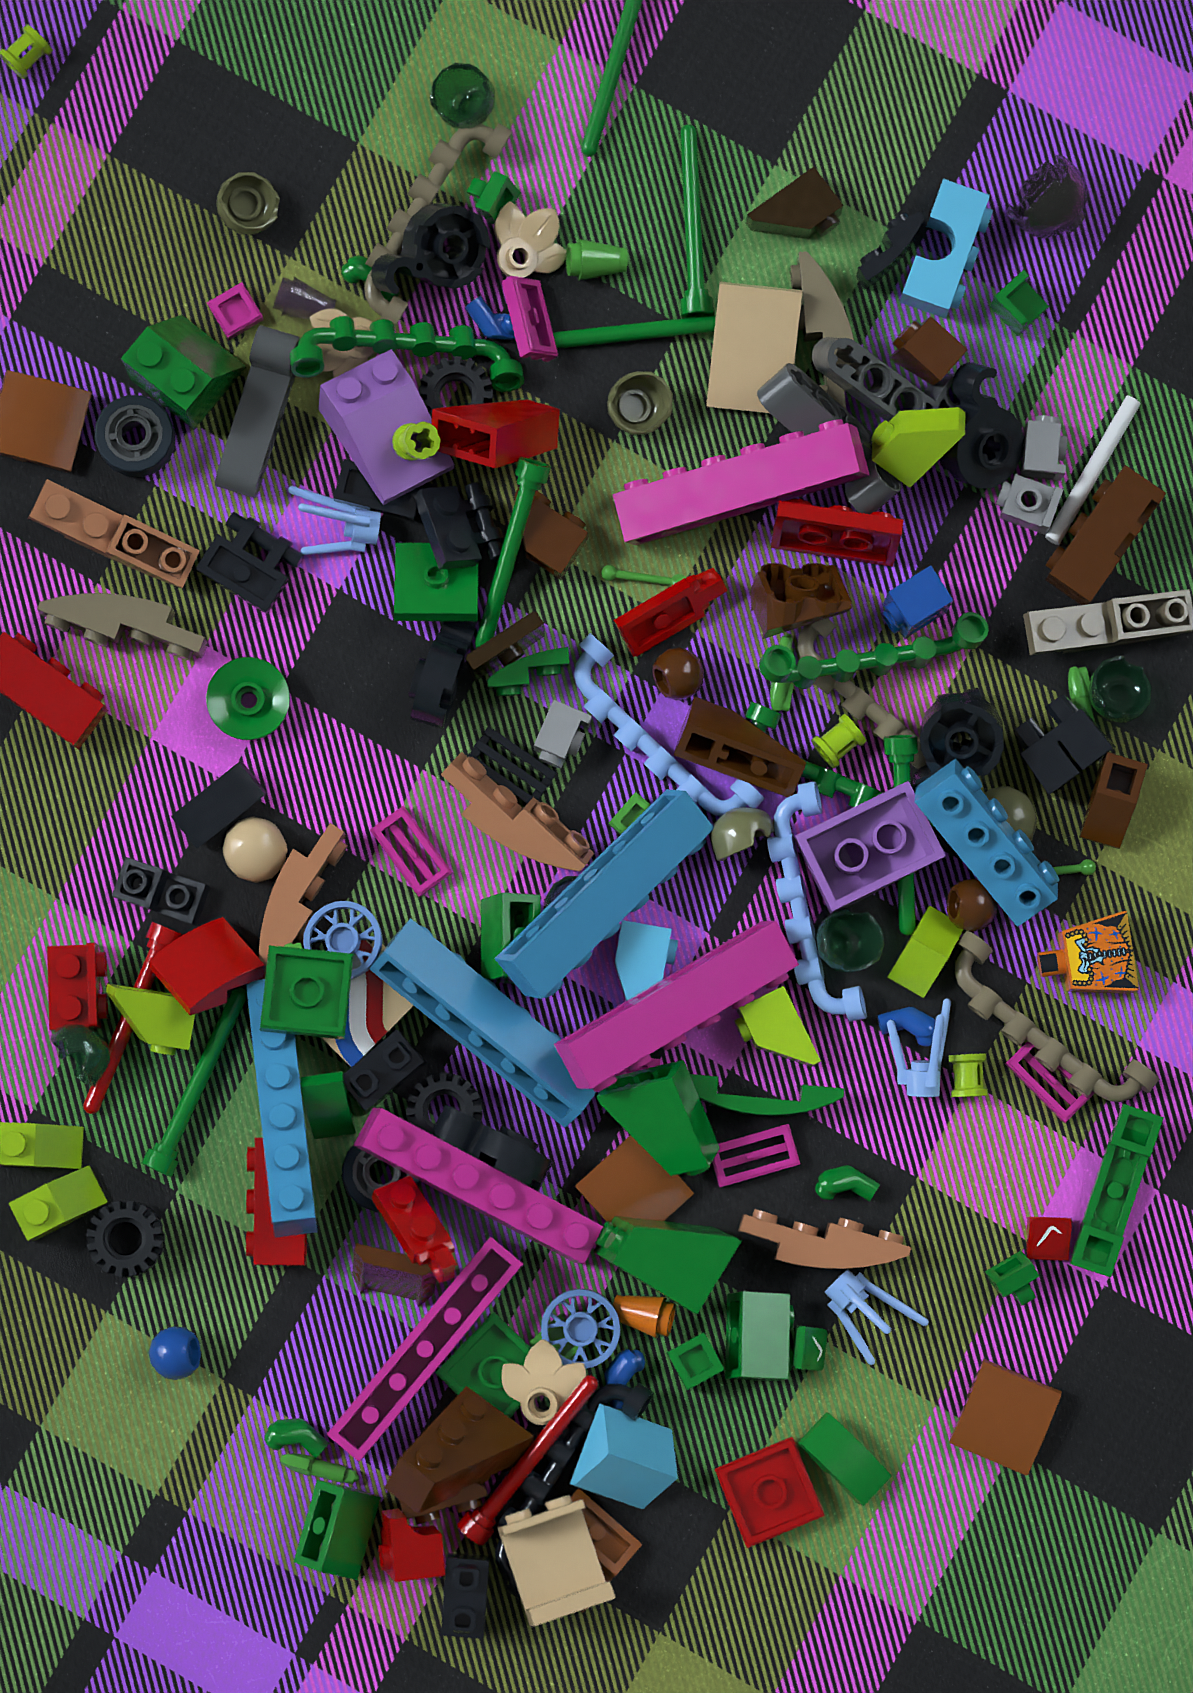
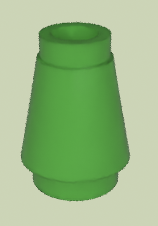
M578 239L577 243H568L566 270L568 276H577L578 280H584L627 271L628 254L626 247Z

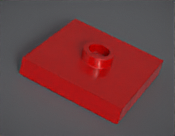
M792 1436L714 1468L746 1548L825 1516Z

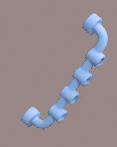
M591 633L579 644L584 652L576 662L574 677L576 686L589 700L583 707L600 723L608 718L619 729L614 736L631 752L638 746L649 757L643 764L661 781L668 775L679 785L676 790L686 791L695 804L698 803L704 810L716 816H722L734 808L746 807L747 805L750 808H756L765 799L750 783L739 779L729 787L735 793L731 798L720 800L712 795L591 679L590 673L594 664L597 662L603 668L614 655Z
M815 781L798 784V793L785 798L777 807L774 815L776 837L767 838L772 863L781 861L784 878L776 879L779 900L781 904L790 902L793 914L792 919L785 920L787 938L790 944L799 943L802 959L797 960L799 965L794 968L796 979L799 985L808 984L811 997L821 1010L832 1015L846 1014L849 1022L866 1019V1006L860 986L843 989V998L831 997L825 987L823 966L815 941L814 924L809 914L805 883L800 872L797 846L790 826L791 816L798 810H802L805 817L822 814V803Z

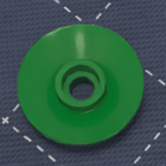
M242 657L227 662L216 671L207 688L206 704L212 721L222 732L240 740H256L271 734L282 724L289 709L290 693L285 678L275 666L259 658ZM249 693L257 697V702L252 708H246L241 703L243 696Z

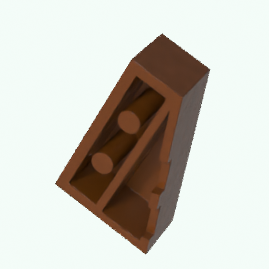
M1124 465L1113 482L1105 478L1092 497L1098 503L1090 516L1082 511L1069 530V533L1075 536L1067 549L1059 545L1045 566L1051 569V572L1045 581L1080 605L1089 604L1164 498L1166 492L1126 465Z
M466 1386L403 1453L384 1488L415 1512L421 1513L459 1495L461 1489L474 1483L480 1485L488 1481L491 1475L504 1469L510 1471L528 1449L534 1436Z

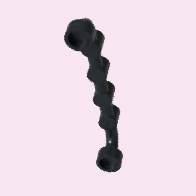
M640 1383L634 1389L623 1384H608L599 1388L570 1422L572 1427L565 1438L558 1437L543 1456L549 1460V1463L540 1475L532 1471L524 1481L520 1492L527 1497L517 1511L510 1506L501 1517L497 1528L507 1525L505 1516L529 1508L531 1515H536L540 1507L553 1492L559 1477L570 1465L577 1454L579 1446L589 1433L599 1403L606 1405L613 1400L621 1401L624 1403L621 1411L636 1421L648 1407L654 1392ZM500 1538L495 1550L496 1565L500 1574L509 1582L506 1591L521 1600Z

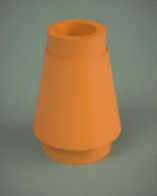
M616 1295L613 1306L618 1313L620 1323L654 1338H658L659 1335L669 1336L675 1317V1303L667 1302L666 1297Z

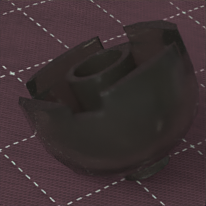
M1061 154L1056 155L1058 163L1052 165L1047 160L1028 177L1015 194L1017 197L1022 198L1016 209L1011 205L1007 209V217L1032 236L1049 238L1057 236L1065 230L1071 233L1085 218V213L1082 210L1087 203V184L1084 176L1076 166Z

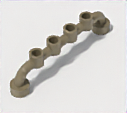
M500 123L497 124L495 129L483 124H468L458 129L448 143L440 139L428 161L435 164L428 177L422 174L418 175L407 194L414 200L406 212L398 208L386 228L393 235L385 247L380 243L376 244L365 264L372 268L375 260L382 255H400L402 252L404 230L411 217L421 208L432 203L468 142L472 140L484 142L485 146L482 152L497 159L513 131ZM370 271L364 285L366 300L369 306L381 316L380 319L392 321L395 328L408 303L395 295L390 302L382 296L381 291L373 284Z
M826 618L803 627L798 636L797 645L800 659L804 656H812L817 660H823L814 649V641L818 635L824 639L829 636L836 627L832 621ZM829 675L818 677L814 682L827 695L832 689L841 694L846 699L841 706L857 720L861 721L866 715L878 726L873 733L884 741V737L890 735H915L901 721L887 712L850 680L838 682ZM917 736L918 753L914 754V762L910 763L919 769L927 764L921 751L920 738Z
M966 931L956 943L961 952L955 962V976L958 985L972 998L967 1006L985 1020H988L992 1014L1005 1023L1001 1030L1002 1034L1016 1045L1021 1046L1027 1040L1039 1049L1034 1058L1045 1068L1054 1072L1058 1066H1061L1070 1073L1072 1077L1067 1083L1076 1092L1088 1098L1093 1091L1108 1101L1123 1102L1132 1099L1141 1090L1150 1093L1160 1080L1147 1066L1132 1059L1122 1072L1128 1079L1124 1084L1117 1086L1107 1082L1094 1068L1072 1055L1063 1044L1049 1037L1036 1027L1028 1017L1014 1010L997 993L979 983L972 976L971 967L974 961L983 964L993 952L992 948L974 933Z

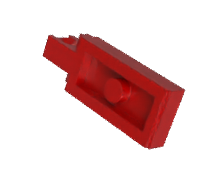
M712 567L700 574L686 577V579L680 580L613 621L633 657H637L705 616L703 611L710 606L709 602L728 590L721 576Z
M411 1175L373 1190V1203L412 1264L418 1263L420 1266L427 1264L439 1284L454 1278L457 1262L452 1255L455 1249L452 1239Z

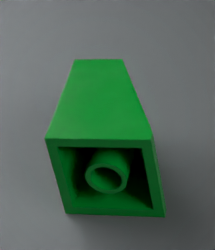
M183 315L147 326L121 357L129 378L193 430L196 429L246 368V365Z
M614 1216L611 1223L607 1221L602 1225L603 1228L595 1242L597 1246L593 1252L673 1302L698 1314L741 1241L711 1226Z

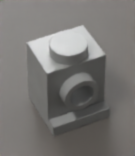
M1040 415L1035 417V421L1028 420L1024 427L1020 476L1061 481L1066 471V465L1058 464V460L1065 461L1067 436H1060V418Z
M1015 474L1012 482L1008 483L1005 481L999 492L996 505L1003 507L999 519L1046 535L1064 489L1054 488ZM1024 494L1034 496L1036 504L1032 507L1023 505L1021 496Z
M553 699L534 743V751L540 753L538 759L548 765L561 769L568 754L576 757L585 733L580 732L579 728L583 726L589 729L592 716Z

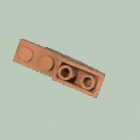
M48 479L45 481L28 517L65 535L64 538L181 589L200 550L125 514H118Z
M461 752L440 774L471 802L461 815L480 831L505 847L535 861L575 871H581L595 854L589 849L588 841L580 833L574 830L570 831L559 821L558 814L550 805L539 802L533 797L522 808L517 803L518 801L514 793L503 785L498 786L486 775L485 767L477 759L467 757Z
M332 823L328 825L308 857L294 849L292 850L274 884L265 910L260 934L259 959L265 964L264 978L262 979L266 977L269 945L284 947L288 943L296 944L300 942L303 946L305 928L314 913L302 905L306 898L313 901L325 882L320 876L328 863L335 866L348 845L343 843L346 837L345 832Z
M754 1209L752 1216L745 1214L742 1216L738 1229L739 1232L778 1243L773 1260L813 1268L847 1269L888 1263L909 1256L912 1248L902 1245L903 1236L880 1230L878 1237L862 1232L864 1224L841 1217L839 1218L838 1225L828 1223L824 1238L817 1236L819 1228L794 1221L793 1228L791 1229L776 1224L778 1216Z

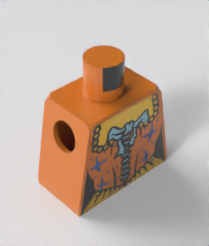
M1127 911L1063 930L1058 933L1059 950L1037 953L1040 976L1047 977L1064 974L1067 992L1129 994L1139 990Z

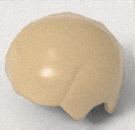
M252 816L238 820L226 832L223 856L228 867L237 877L257 883L272 879L282 869L286 860L287 844L280 830L271 821Z

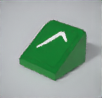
M797 1326L795 1328L793 1368L815 1371L823 1370L827 1330Z

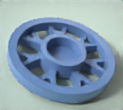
M337 901L320 908L311 917L305 928L303 945L304 949L312 950L311 943L325 941L327 951L356 954L362 965L352 970L351 979L367 972L379 957L382 949V931L377 919L368 909L354 902ZM338 909H350L349 924L338 922ZM355 910L361 913L356 918ZM333 911L334 916L330 918L327 914ZM366 916L372 926L359 934L354 927ZM323 917L333 924L326 934L315 928ZM313 931L318 934L317 937L312 938ZM374 931V936H369ZM361 940L374 941L371 953L358 950Z
M573 1289L560 1294L549 1304L542 1318V1339L547 1340L552 1345H561L558 1353L563 1365L581 1362L576 1360L579 1355H582L584 1360L582 1363L585 1364L586 1368L597 1366L613 1353L620 1338L621 1326L615 1307L606 1297L589 1289ZM575 1296L588 1297L587 1312L576 1311ZM571 1297V1304H568L565 1299ZM592 1298L599 1302L596 1305H593ZM559 1303H562L571 1312L566 1321L561 1320L552 1313ZM603 1304L610 1315L604 1320L597 1322L591 1313ZM550 1317L556 1321L555 1323L548 1324ZM610 1319H612V1320H613V1326H612V1325H608V1324H607V1321H609ZM563 1326L565 1337L550 1341L548 1328ZM598 1328L614 1330L611 1343L596 1338ZM568 1341L578 1346L573 1360L567 1359L560 1354ZM593 1342L600 1356L588 1361L583 1346ZM601 1345L608 1346V1349L603 1352Z

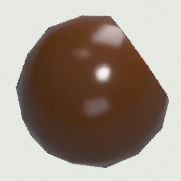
M681 647L668 649L658 656L653 664V678L656 686L667 698L673 700L688 699L699 691L703 684L704 669L702 662L690 650Z
M967 879L959 881L951 888L948 894V916L950 921L959 929L966 931L983 930L991 924L997 914L998 903L979 880Z

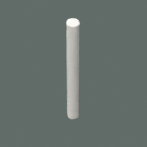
M1131 396L1125 397L1047 532L1045 538L1050 542L1060 545L1141 403Z

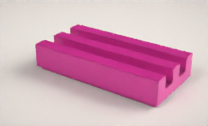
M510 276L501 281L520 358L531 356L533 360L542 358V361L549 362L558 357L540 281L517 276Z
M404 805L370 829V832L419 898L453 874ZM401 818L404 820L440 871L438 873L432 874L397 826L396 821ZM385 829H390L427 881L423 884H419L382 833Z
M1027 1041L1005 1065L1063 1123H1066L1095 1093L1092 1091L1088 1098L1082 1094L1076 1099L1034 1058L1029 1051L1035 1046ZM1022 1058L1070 1105L1066 1110L1018 1063ZM1061 1066L1057 1067V1070L1069 1081L1072 1075Z
M789 1124L718 1144L720 1149L712 1161L719 1188L800 1165ZM779 1135H783L785 1143L722 1161L720 1159L719 1153ZM788 1151L790 1159L725 1176V1168Z

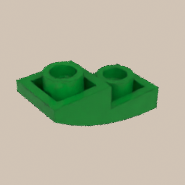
M568 647L538 652L510 663L487 679V690L496 689L498 697L520 695L521 687H528L530 684L528 670L536 669L537 676L560 675L561 667H567L570 664Z
M343 1071L301 1077L302 1096L314 1139L356 1134L350 1096L347 1095Z
M826 1412L798 1442L824 1472L831 1474L850 1497L861 1506H865L892 1476L830 1413Z

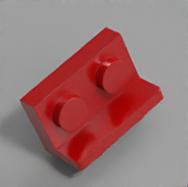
M96 943L47 946L49 1030L101 1029V1019H108L107 994H100V977H107L106 952H99V945Z

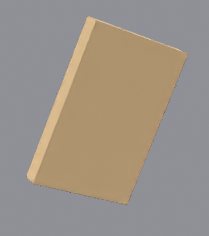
M729 282L719 283L706 407L769 413L761 404L757 391L787 363L794 364L802 290Z

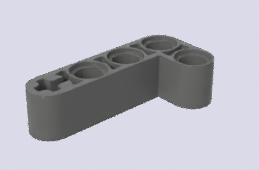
M259 325L250 351L249 360L251 367L219 464L215 486L256 498L296 377L291 371L289 354L293 348L298 346V341L301 337Z
M826 337L819 340L812 351L813 364L820 373L888 422L898 413L895 401L900 393L905 399V406L902 411L956 408L960 405L959 398L956 397L952 402L949 397V388L952 385L955 374L947 373L941 381L934 386L929 384L923 392L850 338ZM838 358H839V359H841V360H842L843 362H845V363H852V364H851V365H848V364H836V363H837ZM868 370L872 372L874 377L873 385L869 390L864 385V376Z
M787 363L758 389L757 396L764 408L791 432L803 431L804 436L819 432L818 426L820 424L837 419H842L844 424L849 423L858 428L870 476L845 483V493L849 502L859 513L870 514L878 511L901 490V481L872 461L873 441L871 438L873 433L797 366Z

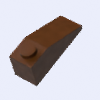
M695 696L681 727L674 756L785 797L793 795L806 765L803 759L735 711Z

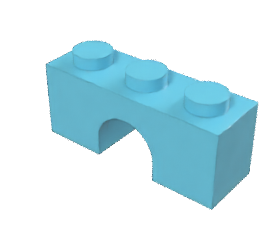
M943 179L926 227L942 232L949 239L952 252L940 260H929L916 255L899 303L945 319L950 307L958 310L966 286L959 284L964 269L972 272L980 249L972 246L976 233L979 231L985 234L993 210L986 208L990 195Z

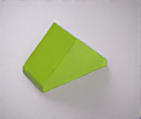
M929 905L887 978L924 998L951 955L963 929L957 928L950 921L949 916Z

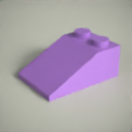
M392 349L320 385L319 411L383 505L454 469V463L450 455L436 452L435 455L425 459L409 461L402 459L394 451L392 439L398 427L403 424H416L422 421L431 424L432 418L414 381ZM412 434L411 440L416 442L415 448H421L422 443L417 440V434Z
M909 781L795 835V842L830 914L852 905L946 857L927 817L914 802L915 792Z

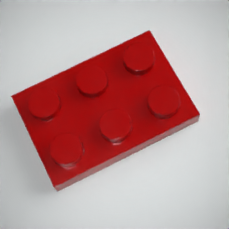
M802 499L779 500L770 548L893 567L902 535L904 519L894 518L893 515L886 512H872L870 514L853 512L849 507L842 505H833L826 508L813 506L810 502Z

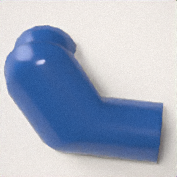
M481 296L465 306L466 311L487 338L500 340L515 339L510 314L493 313Z
M906 1007L877 1015L882 1035L889 1033L887 1022L893 1020L897 1031L907 1030L915 1035L918 1044L921 1046L932 1045L936 1021L915 1007Z
M628 1349L619 1352L605 1371L606 1385L623 1384L627 1386L635 1372H640L645 1367L646 1361L643 1353L639 1350L630 1351ZM618 1400L609 1402L610 1407L614 1409H621L624 1404Z

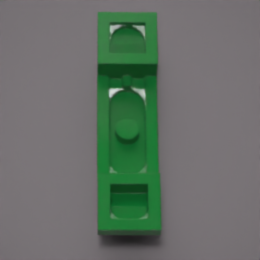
M690 1074L701 1101L726 1111L744 1115L777 1117L803 1114L828 1106L844 1097V1088L812 1085L800 1086L799 1101L717 1094L718 1077Z
M1126 1104L1122 1105L1090 1193L1070 1264L1111 1278L1124 1240L1122 1236L1164 1117Z

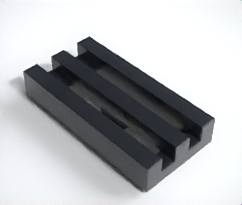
M489 726L484 731L480 740L474 745L472 751L467 755V757L477 759L485 767L486 775L498 785H503L510 789L525 804L533 797L539 801L557 775L552 769ZM492 740L543 775V780L540 782L489 747L487 745L488 742ZM481 752L534 788V793L529 795L477 759Z

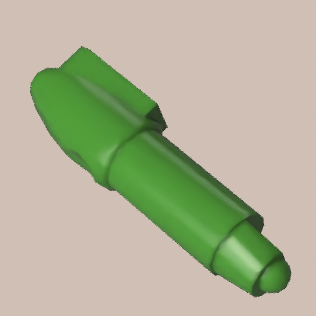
M787 633L781 637L779 645L789 648L794 654V648H792L793 638L791 634ZM771 682L770 700L772 710L776 712L789 711L794 684H791V682Z
M1071 667L1068 674L1070 698L1078 709L1085 708L1094 721L1089 696L1093 692L1087 668Z
M291 1453L283 1454L280 1459V1463L303 1475H313L349 1484H354V1482L359 1480L356 1471L346 1466L315 1459L313 1456Z

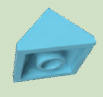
M599 1403L570 1484L644 1509L678 1479L672 1429L642 1418L634 1421L622 1411Z

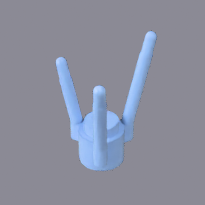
M295 486L288 487L290 494L334 508L329 509L304 503L298 506L301 512L345 521L344 536L351 537V541L301 548L302 554H323L348 550L365 552L366 544H377L381 512L336 502L333 498Z
M949 998L944 999L941 1014L936 1017L930 1061H911V1069L906 1067L895 1022L893 1020L887 1022L889 1038L897 1066V1084L907 1085L908 1096H940L941 1063L951 1007V1000Z
M847 1269L825 1291L832 1299L828 1306L837 1314L867 1363L874 1365L875 1358L848 1316L845 1308L850 1313H853L858 1308L885 1334L890 1333L891 1328L865 1302L869 1295L864 1290L922 1326H927L929 1321L906 1304L872 1284L861 1272L855 1276Z

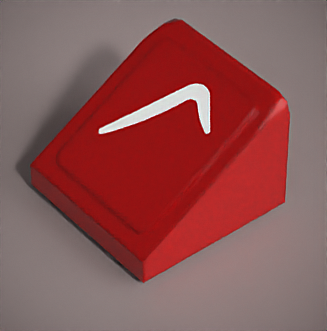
M1027 1217V1258L1069 1261L1072 1218Z

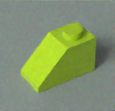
M959 407L899 411L889 422L885 420L875 429L871 438L873 441L872 461L910 488L965 435V411Z
M107 983L106 993L137 1037L147 1044H151L150 1051L175 1055L176 1048L189 1050L195 1014L189 1016L171 993Z
M784 986L737 1009L740 1017L735 1019L734 1023L744 1043L752 1040L757 1049L809 1067L821 1062Z
M0 1122V1166L81 1169L84 1127Z
M88 1165L10 1202L9 1205L27 1241L34 1242L106 1205L108 1201L91 1167Z

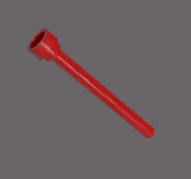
M155 922L151 923L146 935L149 938L146 946L150 949L133 987L151 989L156 975L148 967L149 960L183 934ZM122 1014L84 1101L83 1108L88 1114H95L99 1111L133 1032V1029Z
M588 1375L582 1379L481 1508L476 1507L473 1512L467 1511L457 1526L470 1540L484 1546L494 1533L493 1526L496 1524L494 1518L598 1387L596 1377Z

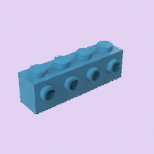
M954 759L915 787L914 802L1018 927L1058 899L1057 882H1059V877L1046 860L1041 863L1033 854L1034 847L1027 835L1020 829L1015 832L1006 821L1008 815L1000 802L995 798L989 800L980 789L983 786L977 774L968 766L964 769Z

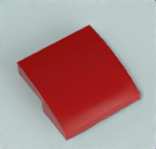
M224 917L203 924L180 936L155 954L149 960L148 966L189 1016L226 1004L227 990L262 979L265 972V964Z

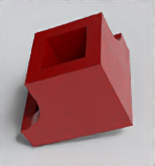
M399 1509L383 1510V1527H380L381 1545L378 1548L381 1570L386 1571L395 1583L445 1576L442 1533L434 1525L421 1527L409 1525L406 1516Z

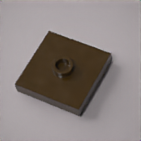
M531 612L467 654V668L475 681H478L501 665L505 667L515 662L525 654L523 650L545 637L544 622L538 613Z

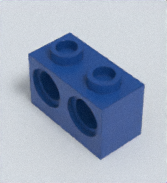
M930 565L890 590L883 602L885 611L881 614L889 629L894 634L900 631L903 638L906 639L946 614L954 600Z

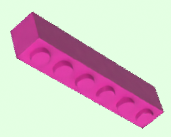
M842 419L832 420L818 426L819 432L805 436L803 431L792 432L779 437L780 443L765 448L764 443L753 444L740 449V456L727 460L725 455H719L702 460V467L687 471L686 467H679L662 473L663 479L648 483V479H639L624 484L625 491L612 494L624 542L636 546L774 505L779 503V500L787 501L870 476L858 428L849 423L844 424Z
M761 921L576 1030L554 1045L576 1087L579 1089L593 1088L594 1092H598L614 1084L617 1081L615 1075L627 1067L629 1071H633L649 1063L652 1060L650 1054L657 1049L663 1047L664 1050H668L684 1042L687 1039L684 1033L697 1026L700 1030L716 1023L721 1019L719 1012L729 1006L736 1009L755 999L753 992L764 985L769 989L783 983L789 978L787 972L799 964L777 921Z
M373 1108L353 1145L574 1263L585 1264L603 1228L602 1225L382 1108Z
M490 1236L326 1435L360 1462L513 1278L523 1263Z

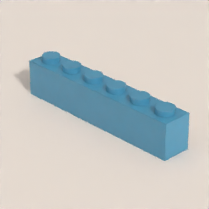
M666 789L494 959L524 996L540 999L550 997L562 987V979L572 969L581 967L591 958V950L601 940H607L617 933L621 927L620 922L630 912L637 911L649 900L648 894L658 884L665 883L678 871L677 865L686 856L695 854L705 845V837L713 830V825L686 791Z
M411 918L395 934L369 968V970L564 1128L583 1112L596 1092H594L593 1088L579 1089L576 1087L554 1045L561 1040L557 1034L547 1030L531 1017L524 1007L515 1004L499 991L492 981L483 978L467 965L460 955L451 952L435 939L427 928L418 925Z
M265 979L247 983L246 988L275 1237L316 1233L317 1223L295 1034L260 1031Z

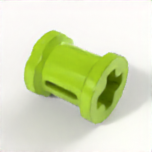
M28 24L22 28L24 33L7 50L3 48L0 50V58L23 80L28 76L27 70L44 54L49 56L53 52L44 38ZM31 45L32 48L20 59L19 55Z
M424 421L416 424L408 423L401 425L393 434L392 439L393 449L396 454L402 459L409 461L421 460L435 455L441 442L436 427ZM412 434H417V440L422 443L421 448H415L416 442L411 440Z
M845 714L839 717V723L822 737L815 736L811 739L817 752L834 769L840 765L839 759L855 746H862L867 741L860 729Z
M986 1054L948 1055L949 1062L953 1063L954 1089L951 1091V1098L988 1096V1091L984 1088L982 1063L987 1060Z

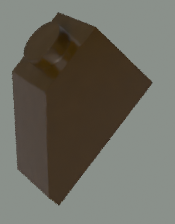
M813 166L748 213L746 225L751 231L809 239L817 232L820 236H824L841 222L838 217L841 216L843 204Z

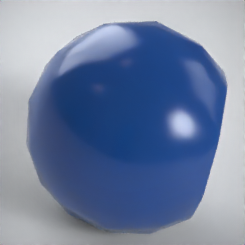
M178 1326L160 1331L151 1341L148 1353L151 1365L156 1372L165 1379L179 1380L192 1375L199 1367L201 1357L199 1340L195 1334L185 1327Z

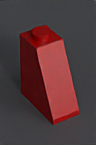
M531 400L432 409L431 424L436 427L441 440L437 452L495 469L517 462L519 457L530 458L557 449L560 409Z

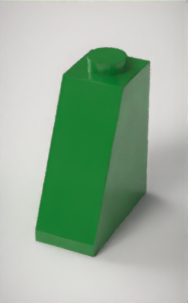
M684 1060L615 1076L617 1081L601 1090L597 1095L600 1105L670 1176L682 1173L693 1176L706 1171L720 1149Z

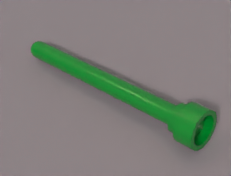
M643 0L625 1L581 145V152L584 156L591 157L597 152Z
M685 125L680 131L688 290L684 291V298L680 300L681 317L691 318L714 315L713 298L709 296V291L704 289L697 131L694 126Z
M716 315L553 332L556 348L707 333L714 332Z
M519 457L515 475L518 476L516 483L520 487L476 637V648L492 639L495 635L535 492L541 489L542 484L547 483L551 466L544 462Z
M890 735L884 737V754L889 755V762L893 763L894 787L907 781L911 784L910 762H914V754L918 753L917 735ZM914 873L897 881L899 930L903 935H911L916 929Z
M237 987L231 992L161 1142H156L153 1149L148 1148L141 1164L169 1177L173 1176L179 1163L175 1160L178 1152L175 1151L247 1000V991L244 988Z

